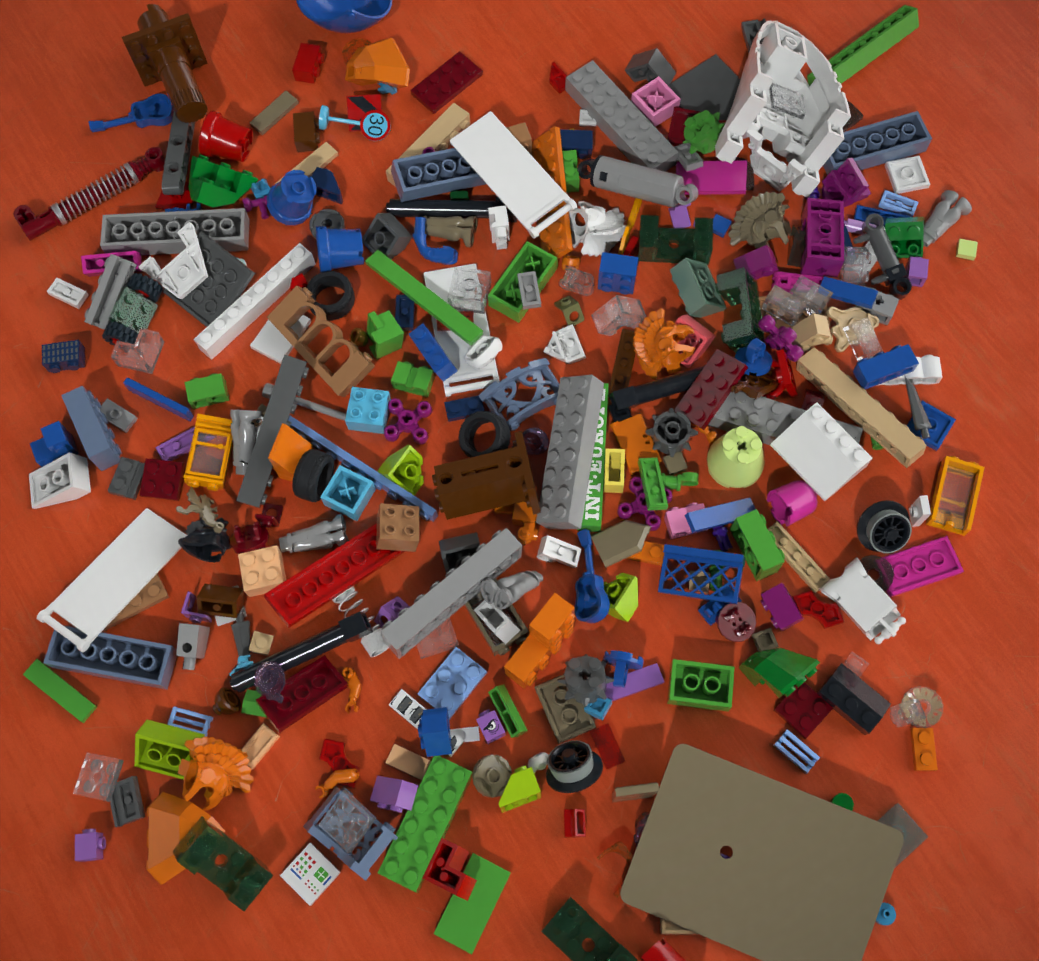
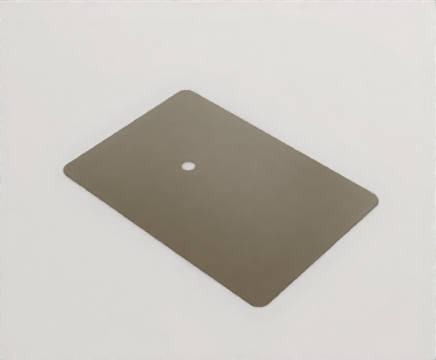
M679 744L672 752L659 787V792L655 797L622 885L620 896L623 902L762 961H862L899 857L904 837L898 829L687 744ZM723 846H730L733 850V855L728 859L720 855V849Z

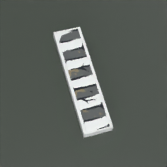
M403 689L389 703L392 709L418 729L419 719L423 716L422 710L427 709ZM450 729L452 754L447 755L452 757L464 740Z

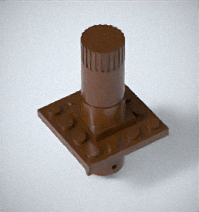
M148 4V11L144 12L137 22L140 31L123 36V42L144 86L162 81L177 118L185 123L197 122L206 115L208 108L191 70L208 63L189 14L170 19L168 14L159 5Z

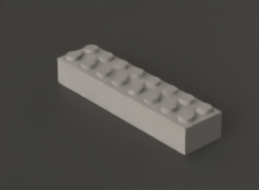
M593 60L566 77L565 91L582 109L588 111V115L596 120V125L631 163L665 172L677 164L679 152Z
M245 208L103 215L100 247L104 253L137 251L141 255L180 254L186 248V245L177 232L190 222L194 225L197 236L200 232H203L227 251L249 250L250 219Z
M592 374L560 378L539 502L541 513L537 514L536 523L548 529H581L604 388V383Z
M731 391L708 425L727 432L739 426H744L755 432L762 443L770 445L806 410L762 396L755 399L748 397L742 391L736 394ZM835 420L859 444L863 428Z
M507 528L503 531H497L491 537L492 540L490 542L481 544L473 556L465 557L461 562L462 565L457 569H451L445 575L446 578L444 580L435 582L427 594L419 595L410 608L405 607L398 614V618L393 622L390 620L383 625V630L381 631L383 641L398 659L403 657L480 592V586L483 581L487 579L494 580L521 558L522 544Z

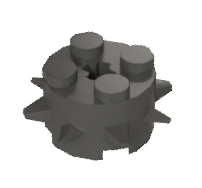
M670 408L669 411L659 416L652 415L655 421L654 427L645 430V434L652 437L654 442L653 450L658 449L670 455V457H674L675 453L684 449L691 450L689 439L698 435V431L691 428V422L684 414L680 412L675 413L673 408Z
M585 654L582 657L572 658L565 663L567 667L564 677L558 679V682L566 684L567 692L564 697L566 700L574 698L576 702L582 703L586 707L590 703H595L598 698L604 700L607 698L605 694L607 683L613 682L614 679L605 674L607 664L605 660L600 661L598 658L589 657Z

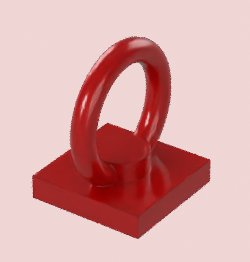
M784 349L776 351L778 361L773 359L771 367L775 368L779 385L774 391L762 396L772 400L781 395L785 388L791 398L798 396L791 362Z

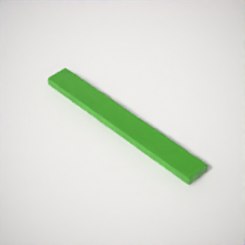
M379 250L365 260L367 266L470 346L483 335L482 329Z

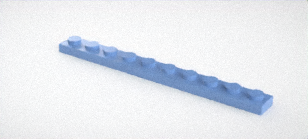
M290 415L288 420L291 422L290 428L304 439L310 441L315 449L318 451L322 449L331 455L334 461L336 459L339 460L343 467L349 470L353 469L357 474L373 481L376 489L385 490L387 495L393 500L399 499L403 502V505L419 506V516L427 521L429 519L434 522L438 517L436 509Z

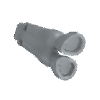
M945 190L941 194V202L936 205L931 216L924 224L925 247L935 243L937 239L960 219L961 215H968L972 211V206L966 198L961 197L958 200V193L951 190ZM958 200L956 205L950 209V206L954 205L955 202Z
M230 410L232 419L230 428L233 439V466H236V474L245 475L256 436V427L251 423L252 420L262 416V411Z
M339 514L332 521H322L311 527L291 532V534L287 533V536L279 538L281 552L290 551V553L330 549L333 544H337L340 547L348 542L345 533L346 523L344 516Z
M527 570L501 578L496 583L491 579H487L481 583L480 591L488 604L494 603L495 607L501 610L509 607L525 593L539 586L540 582L543 581V576L536 571Z

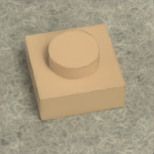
M703 572L693 577L698 586L708 580ZM689 580L688 592H691L697 587L692 580ZM709 584L701 589L703 593H709Z
M254 631L248 651L268 656L274 636Z

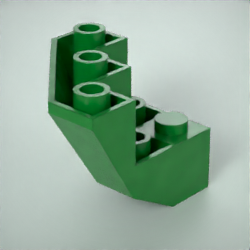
M200 154L199 157L192 156L189 178L191 200L213 208L233 204L252 187V183H257L258 178L253 177V173L246 170L238 172L230 169L231 165L223 162L220 165L209 162V158Z
M776 648L754 653L739 666V669L754 686L758 683H761V685L766 683L777 697L780 698L782 695L788 697L796 690L794 685L797 687L801 686L807 680L805 676L810 678L818 671L816 666L820 662L805 655L783 648Z

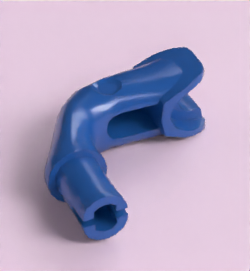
M415 217V230L412 236L420 254L426 260L435 263H442L444 265L457 263L458 251L449 246H443V248L427 246V234H425L426 218Z

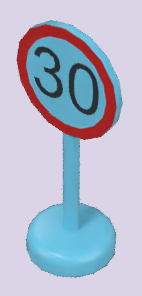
M322 105L320 109L319 129L321 130L327 129L329 121L360 125L361 132L367 139L380 141L389 134L391 129L388 116L379 110H370L362 116L361 121L329 116L328 106Z

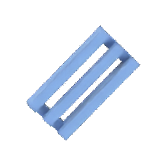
M885 190L878 207L890 212L913 217L918 201Z
M174 706L167 725L205 734V737H207V731L210 729L213 717ZM179 712L204 719L206 722L204 724L175 715ZM176 720L194 726L202 727L203 730L199 731L192 728L174 724L173 721Z
M788 729L773 745L805 774L810 771L820 758ZM786 737H788L805 753H807L812 758V760H810L805 754H803L798 748H796L791 742H789L786 739ZM783 742L786 746H788L808 765L805 766L803 763H801L796 757H794L789 751H787L781 745V743Z

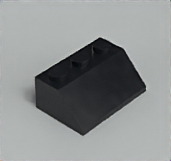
M842 663L817 692L836 712L864 735L870 734L891 705V703Z

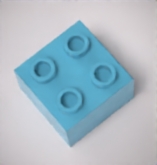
M352 387L345 418L348 430L384 434L389 416L388 403L391 400L389 391Z
M339 465L320 498L325 506L358 521L374 494L376 487L373 481Z

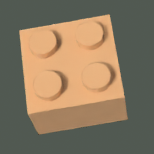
M277 545L238 554L244 592L249 597L265 594L286 581L282 552Z

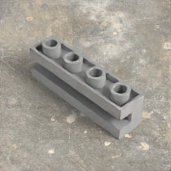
M110 254V257L105 261V270L98 279L99 285L97 290L92 294L91 306L85 312L86 319L84 322L104 330L108 322H115L127 292L126 286L137 264Z

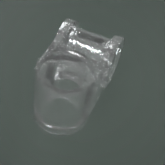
M568 266L565 269L563 279L559 281V285L565 290L589 296L594 292V277L590 273Z

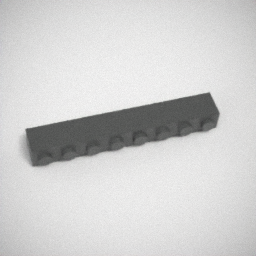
M287 355L283 357L236 500L237 502L257 508L265 505L268 494H265L267 486L271 487L274 476H271L273 466L268 457L282 423L289 427L291 426V422L288 420L290 414L294 415L297 404L294 402L296 396L300 397L303 386L300 385L302 378L306 379L309 368L306 367V361Z

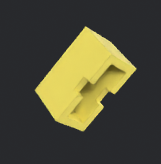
M606 448L603 492L623 493L625 449Z

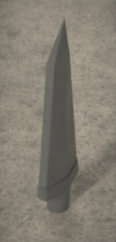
M905 377L915 431H920L922 438L928 439L930 438L928 429L932 428L931 423L928 420L914 385Z
M243 612L239 613L236 623L231 625L239 656L250 655L248 649L251 625L250 621H244Z

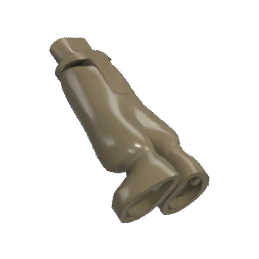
M424 216L426 218L425 234L450 241H458L462 238L465 246L472 248L474 233H476L478 224L477 216L462 218L461 216H429L427 218V216Z

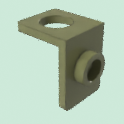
M571 296L562 298L554 303L555 307L563 312L567 326L572 324L575 326L585 320L579 302ZM574 311L578 312V318L575 321H571L569 319L570 314Z

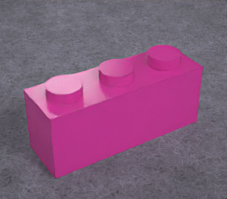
M137 251L81 256L83 274L89 277L103 274L105 261L110 257V254L137 264L134 272H143L139 269V266L142 264L141 253Z

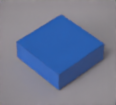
M716 214L708 227V231L724 238L732 221Z

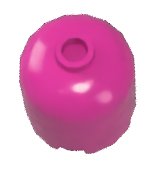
M803 480L790 482L769 491L767 494V502L771 501L773 507L770 510L776 521L781 525L785 523L786 526L813 513L818 503L817 493Z

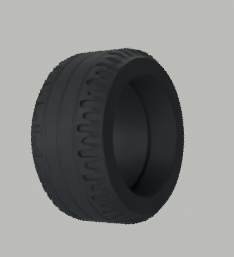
M324 271L318 273V275L311 278L306 286L313 294L311 297L316 301L314 304L324 310L326 319L329 321L344 317L351 311L354 305L355 295L352 284L346 276L339 272ZM338 287L345 291L343 297L335 304L323 305L316 301L317 295L325 288ZM310 309L311 312L316 316L314 309Z
M478 411L469 415L464 420L458 438L462 451L471 458L508 449L511 433L509 426L500 416L489 411ZM492 422L496 429L495 440L487 450L478 452L474 446V435L481 425Z
M310 449L302 455L296 466L292 482L293 492L297 497L311 502L321 500L320 497L334 473V460L331 455L315 449Z

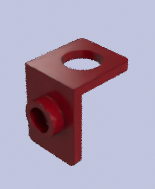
M806 389L801 409L807 411L815 403L822 407L825 400L824 394Z
M265 503L262 514H255V518L261 526L279 527L283 506ZM269 509L277 510L276 517L266 514Z

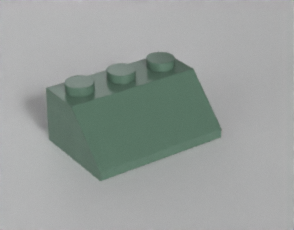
M685 258L670 269L672 280L676 284L679 296L686 306L685 310L690 316L702 318L727 309L707 263Z

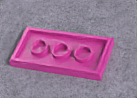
M747 160L733 161L732 164L726 161H703V167L691 171H686L682 164L677 162L676 174L683 177L684 185H695L699 191L698 195L746 194ZM685 190L684 194L690 195L689 192Z
M948 536L873 561L889 597L964 572Z

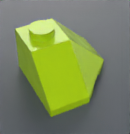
M406 445L387 457L377 471L414 496L424 484L423 475H421L423 457L411 445Z
M620 573L616 576V580L610 583L604 582V590L610 602L608 614L628 622L638 607V578L630 574Z

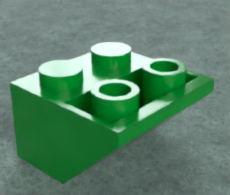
M924 217L887 218L885 231L897 258L923 257Z

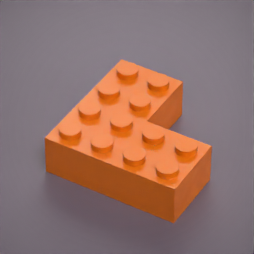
M554 593L529 624V636L504 666L505 675L523 689L527 685L531 687L537 679V672L539 670L543 671L550 662L551 654L556 655L562 647V640L564 638L568 639L573 633L575 607Z

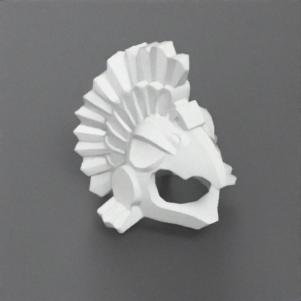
M579 201L578 206L581 209L576 208L573 211H569L572 246L576 248L581 242L583 243L581 250L583 255L588 254L590 257L593 255L596 257L602 256V252L608 253L622 238L627 226L624 225L626 221L623 219L624 214L619 213V208H613L606 212V209L603 207ZM577 213L581 214L584 218V226L576 224L575 216Z

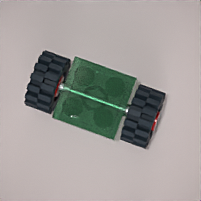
M132 274L108 318L111 322H108L102 335L106 342H110L109 344L126 351H133L139 338L144 336L158 307L155 303L158 301L163 288L157 281H153L154 279L148 278L146 275Z

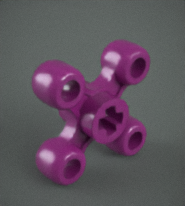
M768 314L764 315L759 320L758 326L764 332H770L765 339L766 344L776 350H781L784 347L788 358L793 362L798 361L804 352L800 346L792 345V342L797 338L796 332L792 328H786L785 326H781L778 329L775 326L776 321Z
M397 398L391 399L388 403V409L390 413L398 416V422L384 429L386 440L394 442L402 432H411L417 444H425L428 440V433L425 429L418 426V421L431 415L432 407L430 403L422 401L414 411L403 408L401 400Z
M633 477L629 482V489L636 495V500L632 503H621L617 510L618 516L622 519H628L632 514L638 512L645 516V525L651 526L650 531H656L661 525V519L654 513V510L648 511L647 504L645 506L642 505L644 501L646 502L641 477ZM664 488L667 502L670 503L672 492L668 488Z

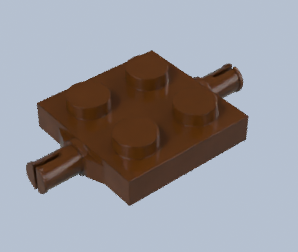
M771 370L761 376H756L757 373L749 372V375L743 374L738 383L731 387V391L734 394L742 391L748 397L757 399L775 390L778 382L770 378L772 375Z

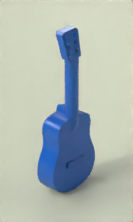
M160 93L154 94L144 101L134 102L131 105V112L126 117L106 122L89 121L88 123L91 132L105 131L107 128L135 122L139 128L150 125L165 126L172 122L174 109L168 96Z
M583 529L577 535L581 546L584 548L586 572H583V576L575 584V616L579 621L596 623L606 617L609 612L610 602L604 590L603 578L594 574L591 549L593 544L590 531Z

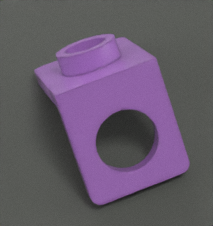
M691 203L687 205L679 204L668 208L674 231L691 226L687 206H690Z
M188 591L181 613L189 618V621L201 623V621L212 622L208 615L191 612L196 596Z
M397 596L381 606L374 622L380 624L379 627L382 628L384 625L381 620L382 616H385L388 621L392 620L393 622L399 617L398 614L405 607L410 608V606Z

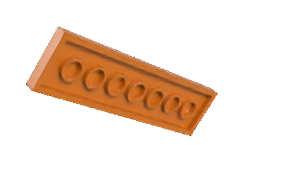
M554 126L532 142V157L567 194L560 128ZM565 201L538 220L539 224L566 205ZM569 211L540 232L541 249L556 256L558 259L573 250Z

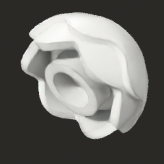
M541 752L528 760V768L532 767L534 773L536 770L545 769L548 754Z

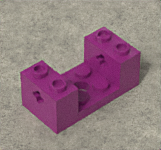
M807 198L801 215V230H806V247L801 258V274L837 278L844 263V201Z

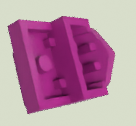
M847 158L837 170H832L822 181L824 185L822 187V199L844 201V207L865 199L871 194L868 188L869 185L853 158Z

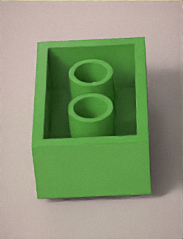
M756 509L735 518L730 532L742 555H744L756 582L777 573L785 562V556L783 551L777 548L774 534L768 531L764 516L759 514Z
M673 659L670 664L667 704L728 712L732 708L735 667Z

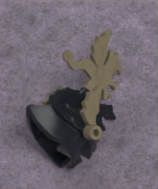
M191 487L187 496L188 501L192 505L188 506L185 510L181 506H177L176 511L186 515L191 512L199 513V520L192 521L187 526L185 532L188 536L180 538L178 544L188 554L199 560L213 563L220 562L225 551L231 548L229 536L226 534V526L229 522L221 517L215 521L218 514L212 512H217L218 507H210L214 504V501L210 500L206 494L198 497L193 487ZM219 551H221V553H222V554H217V555H215V556H211L212 552H219Z

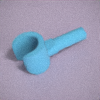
M251 655L239 656L237 666L229 675L231 676L242 668L252 665L254 662L248 661Z

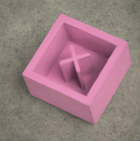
M659 76L632 93L631 102L655 127L673 115L674 107L679 108L681 100Z

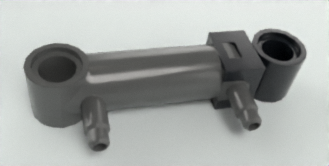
M875 213L870 214L862 225V232L864 234L853 239V242L857 244L869 240L883 272L882 275L872 279L871 284L884 282L886 286L891 285L889 294L902 300L911 291L912 284L905 278L907 272L903 263H899L883 226L884 220L882 216ZM869 223H874L877 228L870 227ZM897 286L903 287L904 292L898 291Z

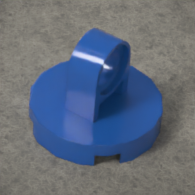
M758 338L753 339L748 346L740 348L736 352L735 359L748 366L744 374L749 375V372L757 373L756 376L767 374L771 369L772 356L765 350L766 344Z
M611 650L610 654H608L609 652L605 651L603 661L605 660L607 664L615 666L613 686L624 688L628 669L643 668L644 659L640 656L638 659L632 658V653Z

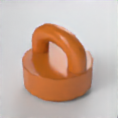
M564 255L562 257V269L565 272L574 273L579 269V257L573 255ZM566 265L574 266V268H567Z

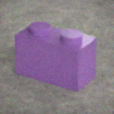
M377 776L370 801L378 803L377 807L400 813H402L403 809L411 811L418 785L400 779Z

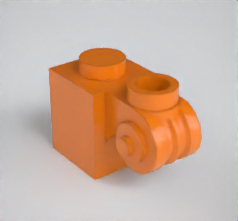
M526 502L515 503L512 516V525L523 526L518 530V540L521 544H529L533 540L537 541L538 529H535L537 514L533 515L532 508H528Z

